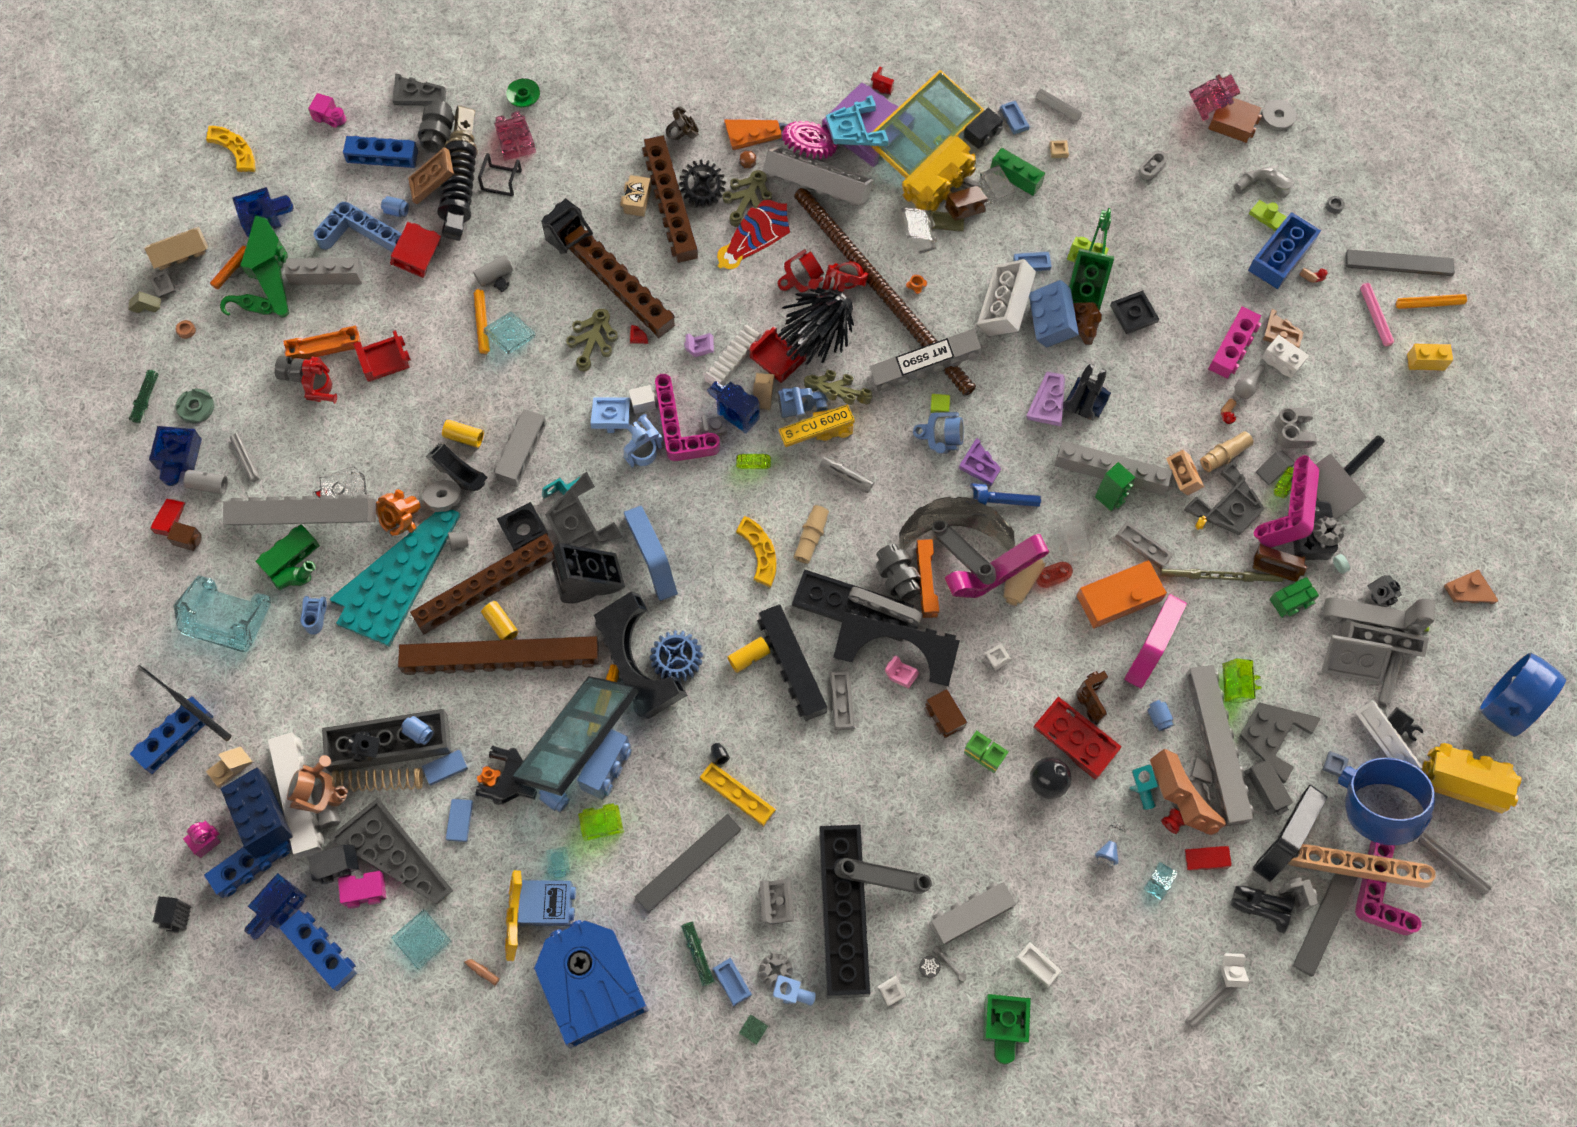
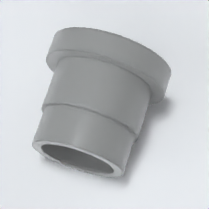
M466 532L448 533L451 551L469 546Z

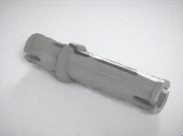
M824 456L819 466L833 472L834 476H840L867 492L871 490L874 484L873 481L845 467L843 463H837L827 456Z

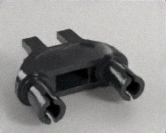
M492 745L490 748L492 751H489V758L505 761V768L499 785L496 788L479 783L477 786L479 790L476 789L475 795L491 799L497 805L504 804L519 796L535 800L538 793L536 788L525 786L511 779V776L523 762L517 749L510 748L507 750ZM531 767L525 775L542 780L544 773H542L541 769Z

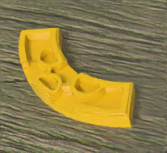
M208 125L207 142L219 144L230 150L236 159L237 172H255L254 155L247 142L240 135L231 132L227 128Z
M744 515L736 533L750 543L756 554L757 570L754 581L771 588L776 575L774 546L763 528Z
M513 870L508 894L509 908H507L506 912L507 931L505 937V957L507 961H514L518 946L517 921L522 887L521 871Z

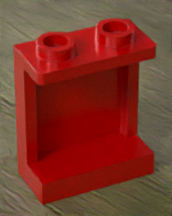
M407 222L391 254L390 264L424 278L435 250L440 245L441 236L435 231L422 228L417 223Z
M773 326L770 330L768 329L763 333L762 338L751 344L749 357L769 374H774V378L782 384L806 361V354L804 357H801L799 354L795 360H791L792 355L788 357L786 353L792 345L787 347L786 340H781V336L778 338L777 328Z
M396 330L392 331L394 336L364 347L361 342L354 344L363 373L368 382L410 368L408 361H411L408 351L403 350V346H406L402 335L398 336Z

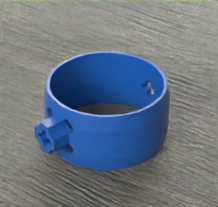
M1530 652L1518 660L1496 683L1482 702L1479 711L1503 732L1516 737L1528 729L1546 711L1564 687L1566 678L1543 658Z
M1376 758L1363 763L1357 769L1347 766L1338 779V784L1347 788L1345 808L1350 824L1359 834L1373 842L1384 845L1410 843L1422 835L1432 819L1435 806L1433 785L1422 770L1409 762L1396 758ZM1368 785H1392L1414 796L1421 804L1424 812L1407 819L1383 817L1366 808L1360 802L1355 792Z

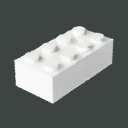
M1025 259L995 265L977 323L988 336L1019 331L1036 273Z

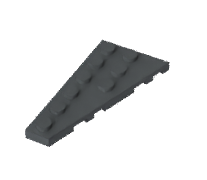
M378 798L328 837L329 840L339 846L342 844L355 845L357 857L435 904L440 903L453 892V889Z

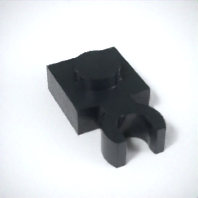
M1398 707L1387 718L1398 734L1402 736L1406 731L1409 738L1413 741L1417 740L1412 735L1413 731L1424 732L1421 726L1412 725L1415 721L1414 718Z

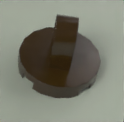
M681 106L673 110L672 113L675 120L666 127V136L673 140H679L684 135L694 139L699 135V128L691 116L688 117L684 114L686 110ZM676 127L678 132L675 136H672L671 130Z

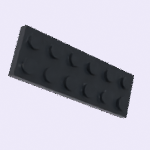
M804 569L792 601V606L842 622L844 612L849 613L851 609L861 612L860 616L868 618V615L871 614L879 616V621L887 622L888 619L899 621L898 625L906 627L907 622L850 600L848 596L852 587L858 586ZM864 589L866 591L872 592L879 596L898 602L910 608H914L913 604ZM888 637V638H891V639H894V640H897V641H900V642L903 641L902 638H898V637Z

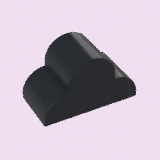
M558 543L552 549L554 560L551 565L560 600L563 603H579L589 600L596 595H608L625 588L616 553Z

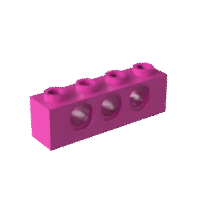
M1243 306L1241 307L1208 370L1227 379L1231 373L1235 374L1239 367L1237 361L1238 359L1242 361L1247 351L1244 348L1245 346L1249 347L1254 339L1251 335L1253 332L1257 333L1261 325L1258 321L1262 315Z

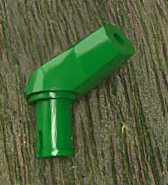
M308 560L303 563L302 567L285 568L271 581L279 591L288 586H302L311 580V573L315 570L316 566L312 561Z

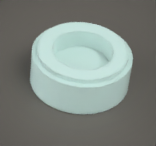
M1342 554L1333 557V564L1339 573L1344 574L1350 571V565Z

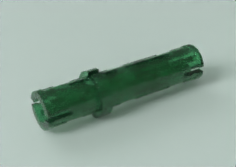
M154 370L146 371L136 400L134 399L133 401L134 406L129 420H132L134 423H141L144 411L148 409V401L159 376Z
M694 922L683 924L681 928L687 941L686 948L690 950L702 987L714 983L715 981L701 946L703 942L698 937ZM691 935H692V937H693L695 946H696V948H697V952H696V950H695L693 941H692V939H691ZM698 956L700 957L705 973L703 972Z

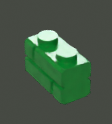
M1305 577L1275 592L1269 599L1282 618L1287 615L1290 618L1300 612L1299 609L1303 607L1308 609L1315 605V600L1319 597V594L1312 587L1309 579Z

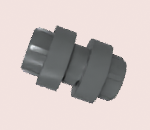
M434 100L431 102V105H427L424 108L422 122L420 123L417 135L421 146L429 152H439L450 139V130L453 127L455 117L448 103Z
M889 544L881 548L876 553L879 559L876 563V568L882 578H888L885 581V585L890 595H898L900 601H907L918 595L921 591L918 586L921 577L915 567H909L912 560L907 551L899 549L896 544Z

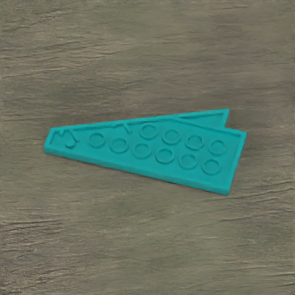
M452 509L433 513L417 526L414 532L406 535L336 592L329 600L334 604L344 607L336 624L390 647L446 544L448 533L453 531L459 520L460 513Z

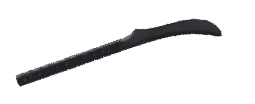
M141 665L137 666L138 669L160 684L179 704L222 737L223 740L229 741L232 735L182 694L167 686Z

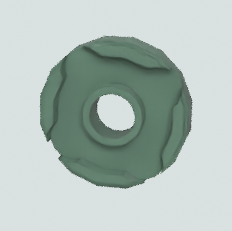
M195 388L192 391H186L177 399V414L187 423H201L212 414L214 400L203 389ZM193 403H199L196 409H190Z

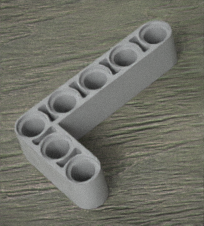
M1326 598L1323 619L1341 624L1344 621L1355 622L1419 636L1434 622L1435 601L1419 599L1406 611L1340 598Z

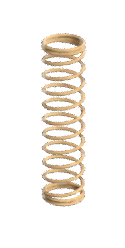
M399 768L397 787L394 788L392 783L393 771L392 769H390V784L389 787L386 789L384 784L385 773L384 769H382V783L380 789H378L376 785V769H374V783L372 789H370L368 786V770L366 769V783L364 789H361L360 770L358 769L357 786L354 790L351 785L352 771L349 770V786L347 791L351 788V790L355 792L358 789V787L362 792L366 789V787L369 791H372L374 787L378 791H380L382 787H384V789L387 791L390 789V787H392L393 790H397L399 786L402 790H405L407 785L411 790L415 786L417 789H421L423 785V772L421 768H414V784L411 788L408 780L409 769L407 768L405 787L402 788L400 782L401 770ZM334 770L331 774L332 787H335V776L336 788L340 786V781L341 786H343L344 771L342 770L339 775V772Z

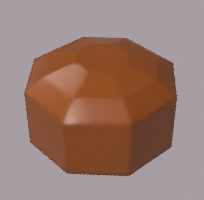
M744 151L740 154V165L744 168L754 167L756 165V155L752 151Z

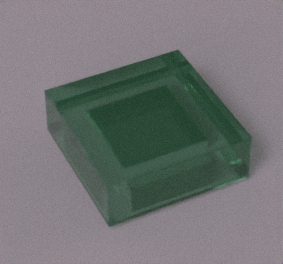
M750 1014L739 1034L757 1045L768 1026Z

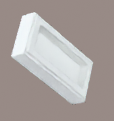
M1030 942L1016 957L1047 988L1062 972Z

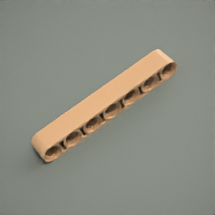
M1302 844L1298 851L1299 856L1293 858L1288 863V865L1418 888L1430 887L1436 876L1434 868L1427 864ZM1316 854L1320 857V860L1312 861L1309 856ZM1338 858L1342 864L1335 865L1331 862V859ZM1358 861L1361 862L1364 867L1361 869H1357L1353 866L1352 863ZM1376 865H1381L1385 868L1386 871L1380 873L1377 872L1374 867ZM1404 869L1408 875L1400 876L1396 870ZM1419 873H1427L1430 879H1421Z

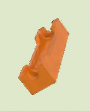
M356 325L341 328L336 332L283 341L286 349L285 356L292 359H310L311 357L355 349V343L361 342Z
M933 539L917 540L916 543L917 567L921 577L919 587L921 589L922 618H936L939 613L938 596L934 594L931 568L932 556L934 555Z

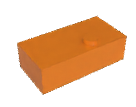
M1148 560L1080 587L1076 596L1093 629L1161 602L1167 592Z

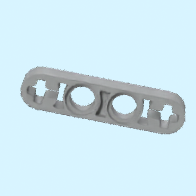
M852 587L848 596L855 603L912 625H919L923 616L916 609L858 587Z

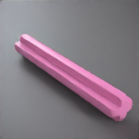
M1364 283L1360 290L1382 343L1385 347L1391 346L1394 343V339L1370 283Z

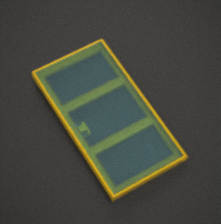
M939 70L872 131L885 130L889 146L871 147L904 178H907L949 136H953V138L955 136L958 137L965 130V127L979 116L984 109L945 73Z

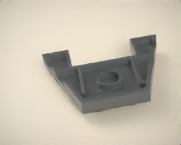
M1232 461L1220 475L1235 487L1212 509L1196 496L1184 510L1197 517L1205 516L1208 522L1240 535L1265 508L1253 489H1250L1245 482L1246 478L1243 474H1240L1236 468V463Z
M587 472L545 514L560 543L581 546L622 538L615 522L596 531L578 496L595 488Z
M1259 702L1239 736L1263 761L1270 760L1281 782L1285 783L1294 766L1276 756L1292 725L1311 735L1321 718Z

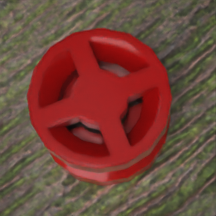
M1172 808L1169 811V815L1164 816L1161 820L1162 824L1173 834H1177L1180 831V827L1185 826L1180 811Z

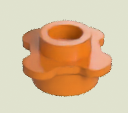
M913 275L910 282L906 283V287L914 290L916 294H920L922 288L927 286V281L920 275Z
M485 766L482 768L481 775L477 776V781L492 787L496 785L501 772Z

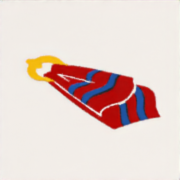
M763 200L756 209L751 207L736 229L729 244L718 250V267L735 269L740 265L742 259L767 248L789 234L787 203Z

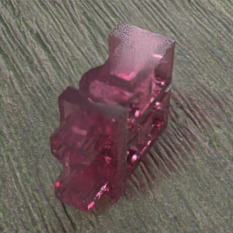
M1219 74L1215 76L1216 79L1209 80L1189 91L1203 121L1209 118L1208 114L1216 109L1224 108L1228 103L1229 105L1233 104L1232 98L1241 93L1231 74L1224 78Z
M519 111L513 112L511 119L505 120L504 116L495 118L496 122L494 125L504 161L519 157L515 140H517L521 156L536 153L534 140L525 116L521 115Z

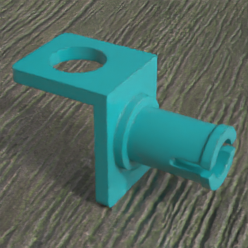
M580 477L568 484H565L561 478H558L542 488V498L545 499L557 491L564 495Z
M1148 764L1133 769L1132 774L1136 785L1131 786L1130 790L1139 793L1143 810L1155 808L1156 804L1151 789L1158 787L1152 766ZM1142 771L1149 773V780L1142 783L1139 780V774Z

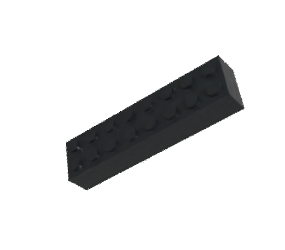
M861 824L819 826L827 999L869 997L870 977L864 883L839 878L834 869L837 862L844 858L863 861ZM843 864L844 870L848 872L847 867Z

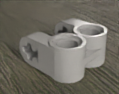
M1287 407L1280 411L1274 424L1278 429L1277 442L1281 447L1310 448L1317 444L1315 433H1301L1296 424L1307 423L1313 419L1311 408Z

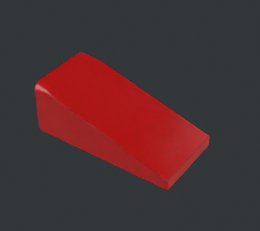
M166 499L150 527L152 532L168 536L174 521H179L185 502Z
M1229 846L1185 849L1187 870L1228 869L1232 866Z

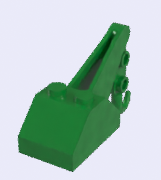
M1108 208L1107 211H1101L1089 251L1084 249L1078 250L1068 285L1071 289L1073 303H1095L1099 311L1114 262V256L1105 255L1107 231L1111 224V208ZM1099 228H1101L1103 233L1100 252H1092Z
M255 216L241 267L249 278L258 279L267 298L251 294L228 295L220 302V309L225 315L230 316V312L225 309V305L228 302L236 303L246 311L269 315L273 312L281 318L289 315L281 268L283 263H286L288 253L266 218Z

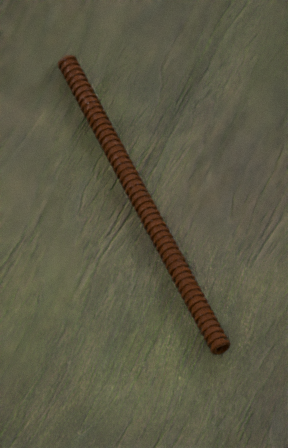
M802 187L799 188L794 194L797 202L804 207L808 215L820 226V229L833 241V244L836 245L837 249L843 253L847 260L858 263L864 273H869L866 281L867 284L879 295L880 299H883L882 301L886 303L890 311H893L897 319H900L899 321L910 331L914 339H917L920 346L924 347L937 342V339L930 334V331L913 314V311L896 294V291L890 287L882 275H879L880 273L869 263L865 255L846 236V233L843 232L839 225L833 221V218L830 217L827 211L820 206V203L817 202L810 191ZM949 366L944 368L945 375L955 384L956 388H959L958 390L962 392L963 396H967L975 390V383H972L973 381L969 379L968 375H965L966 373L962 371L961 367Z

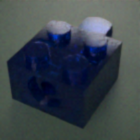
M267 187L232 197L240 224L247 237L250 236L255 216L266 218L271 227L276 229L282 227L279 216L290 213L294 209L293 203L287 195L272 199Z
M714 381L712 386L707 389L708 394L717 401V414L723 415L725 420L745 434L760 419V402L758 398L746 393L740 385H735L730 381L724 387L719 382Z
M157 426L149 461L157 470H161L159 478L166 486L177 485L181 472L195 470L202 438L195 429Z
M277 873L248 905L257 915L245 927V933L250 935L253 940L260 938L270 925L278 929L290 918L289 915L294 910H298L304 904V899L307 895L288 879Z

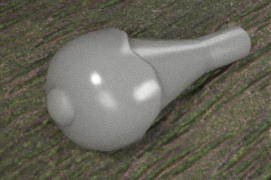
M1260 364L1252 374L1237 381L1234 390L1238 397L1248 399L1255 394L1259 376L1265 370L1264 365Z

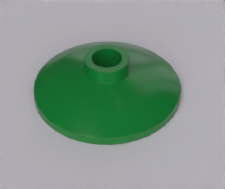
M517 79L507 87L506 97L514 106L528 107L538 101L540 88L531 79Z

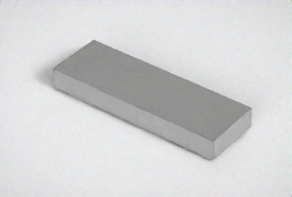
M1128 521L1125 522L1115 535L1117 539L1149 560L1159 569H1163L1174 555Z
M850 671L830 672L834 729H854Z

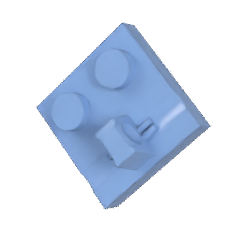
M593 397L591 429H607V433H615V429H628L630 398Z

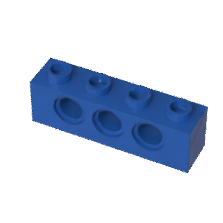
M346 136L343 155L346 163L415 168L418 148L416 142L411 140Z
M193 696L188 699L211 719L214 717ZM180 705L174 713L169 714L165 718V721L159 727L154 728L143 742L136 744L133 751L129 754L146 771L153 774L205 724ZM187 716H190V719L186 723H183V720ZM174 730V734L168 737L169 732ZM159 745L158 749L152 752L153 747Z
M287 840L272 849L269 854H264L257 859L242 847L205 873L204 876L216 895L222 898L230 897L237 891L236 888L242 884L250 883L257 873L268 870L278 858L286 857L292 849L291 842ZM254 858L253 865L247 867L248 860ZM236 871L235 878L229 880L230 873Z
M298 910L279 928L330 987L338 992L357 974L353 969L356 965L349 957L344 959L340 954L343 950L337 943L333 942L331 944L327 939L329 934L322 927L317 928L314 925L316 920L308 911L303 913ZM310 929V936L303 939L304 931ZM320 944H324L323 952L316 954V948ZM337 959L338 964L336 968L330 970V962Z

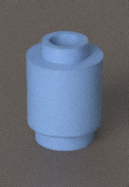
M387 196L381 202V209H383L385 214L406 217L409 203L402 199Z
M1160 700L1149 704L1150 708L1147 711L1154 726L1159 731L1174 725L1172 722L1174 719L1166 702L1161 703Z
M415 716L408 717L402 724V733L418 744L422 743L425 745L433 736L431 727Z
M543 790L539 791L541 795L539 800L559 813L570 801L565 793L559 796Z

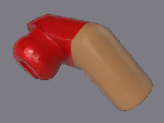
M1303 268L1299 275L1309 282L1315 283L1324 281L1328 272L1321 268L1318 272L1312 273L1308 269Z
M1229 399L1220 410L1222 419L1226 424H1232L1236 421V416L1232 413L1233 408L1237 404L1234 399Z

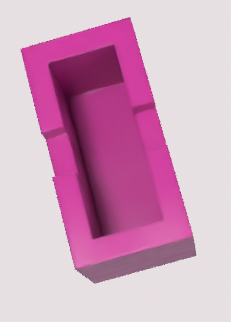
M381 871L364 873L363 878L356 879L355 875L338 878L340 903L345 907L347 906L348 909L358 908L360 904L367 902L369 905L379 904L381 900L387 899L385 877Z

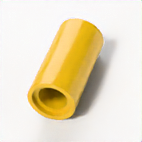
M448 419L443 425L442 437L479 448L484 438V431Z
M497 601L490 602L481 610V614L500 640H512L519 634L518 629Z
M760 636L728 655L727 659L734 671L738 673L752 665V661L757 662L771 652L765 640Z

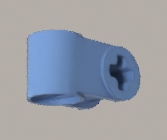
M305 596L303 598L300 621L309 634H318L322 630L327 607L326 597L309 598V596ZM311 621H315L314 624L308 625Z

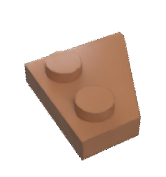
M1479 569L1444 585L1453 602H1487L1495 604L1499 601Z

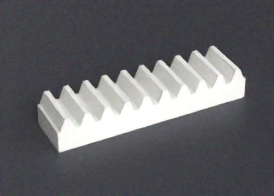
M744 325L743 330H740L735 340L731 341V345L727 346L726 351H723L718 361L714 362V366H711L709 372H706L705 381L720 390L749 354L751 344L762 338V334L748 325Z
M1371 701L1355 711L1388 758L1404 760L1419 769L1422 768V765L1417 761V758L1412 754L1407 744L1403 742L1396 729L1392 727V724L1387 720V717L1382 713L1376 702Z

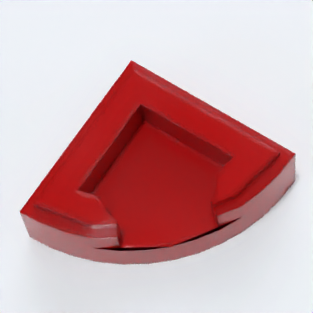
M631 325L630 343L648 344L646 333L640 327Z

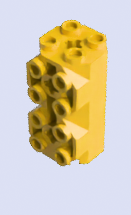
M949 136L902 182V190L904 191L902 196L904 199L914 203L920 212L924 210L936 211L940 203L947 199V194L952 193L950 191L951 187L959 188L963 184L964 179L967 176L970 177L975 172L976 156L974 153L970 155L969 150L971 148L957 136L954 138Z
M1441 743L1440 747H1434L1429 750L1427 756H1430L1429 761L1424 760L1422 771L1430 779L1434 792L1498 813H1504L1511 806H1516L1518 802L1517 788L1520 786L1522 778L1516 775L1511 763H1500L1494 761L1489 756H1480V759H1474L1472 751L1466 749L1459 750L1447 743Z

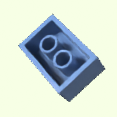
M1058 280L1030 292L1029 299L1035 335L1039 343L1047 348L1079 335L1069 286L1062 280Z
M613 729L610 730L604 741L587 761L577 779L581 790L601 800L604 799L605 795L609 796L613 788L612 782L614 778L619 777L623 761H627L632 752L628 736Z

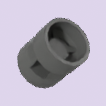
M279 356L275 363L276 379L286 381L291 379L293 382L301 383L302 376L304 375L302 364L305 359Z

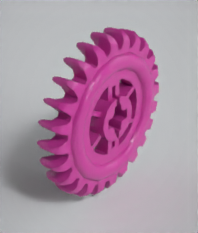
M794 121L785 126L782 132L784 144L787 145L789 143L788 149L794 146L793 152L795 153L796 150L800 149L799 155L801 156L803 152H806V158L812 153L813 159H815L816 154L819 155L820 160L823 154L827 159L828 155L831 157L838 147V144L833 143L830 131L826 130L827 128L824 126L821 127L820 124L816 125L814 122Z

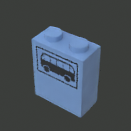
M522 880L518 910L519 925L569 926L571 921L575 919V908H572V900L576 899V887H573L571 881Z

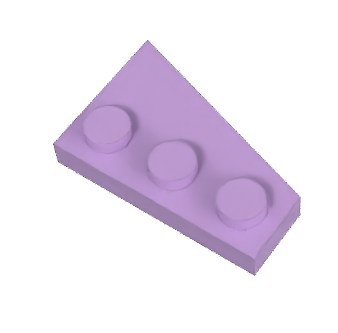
M1046 372L1026 415L1028 420L1062 426L1065 377L1063 374Z

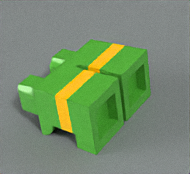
M976 730L965 746L964 754L995 773L1009 751L994 741L989 747L992 740Z

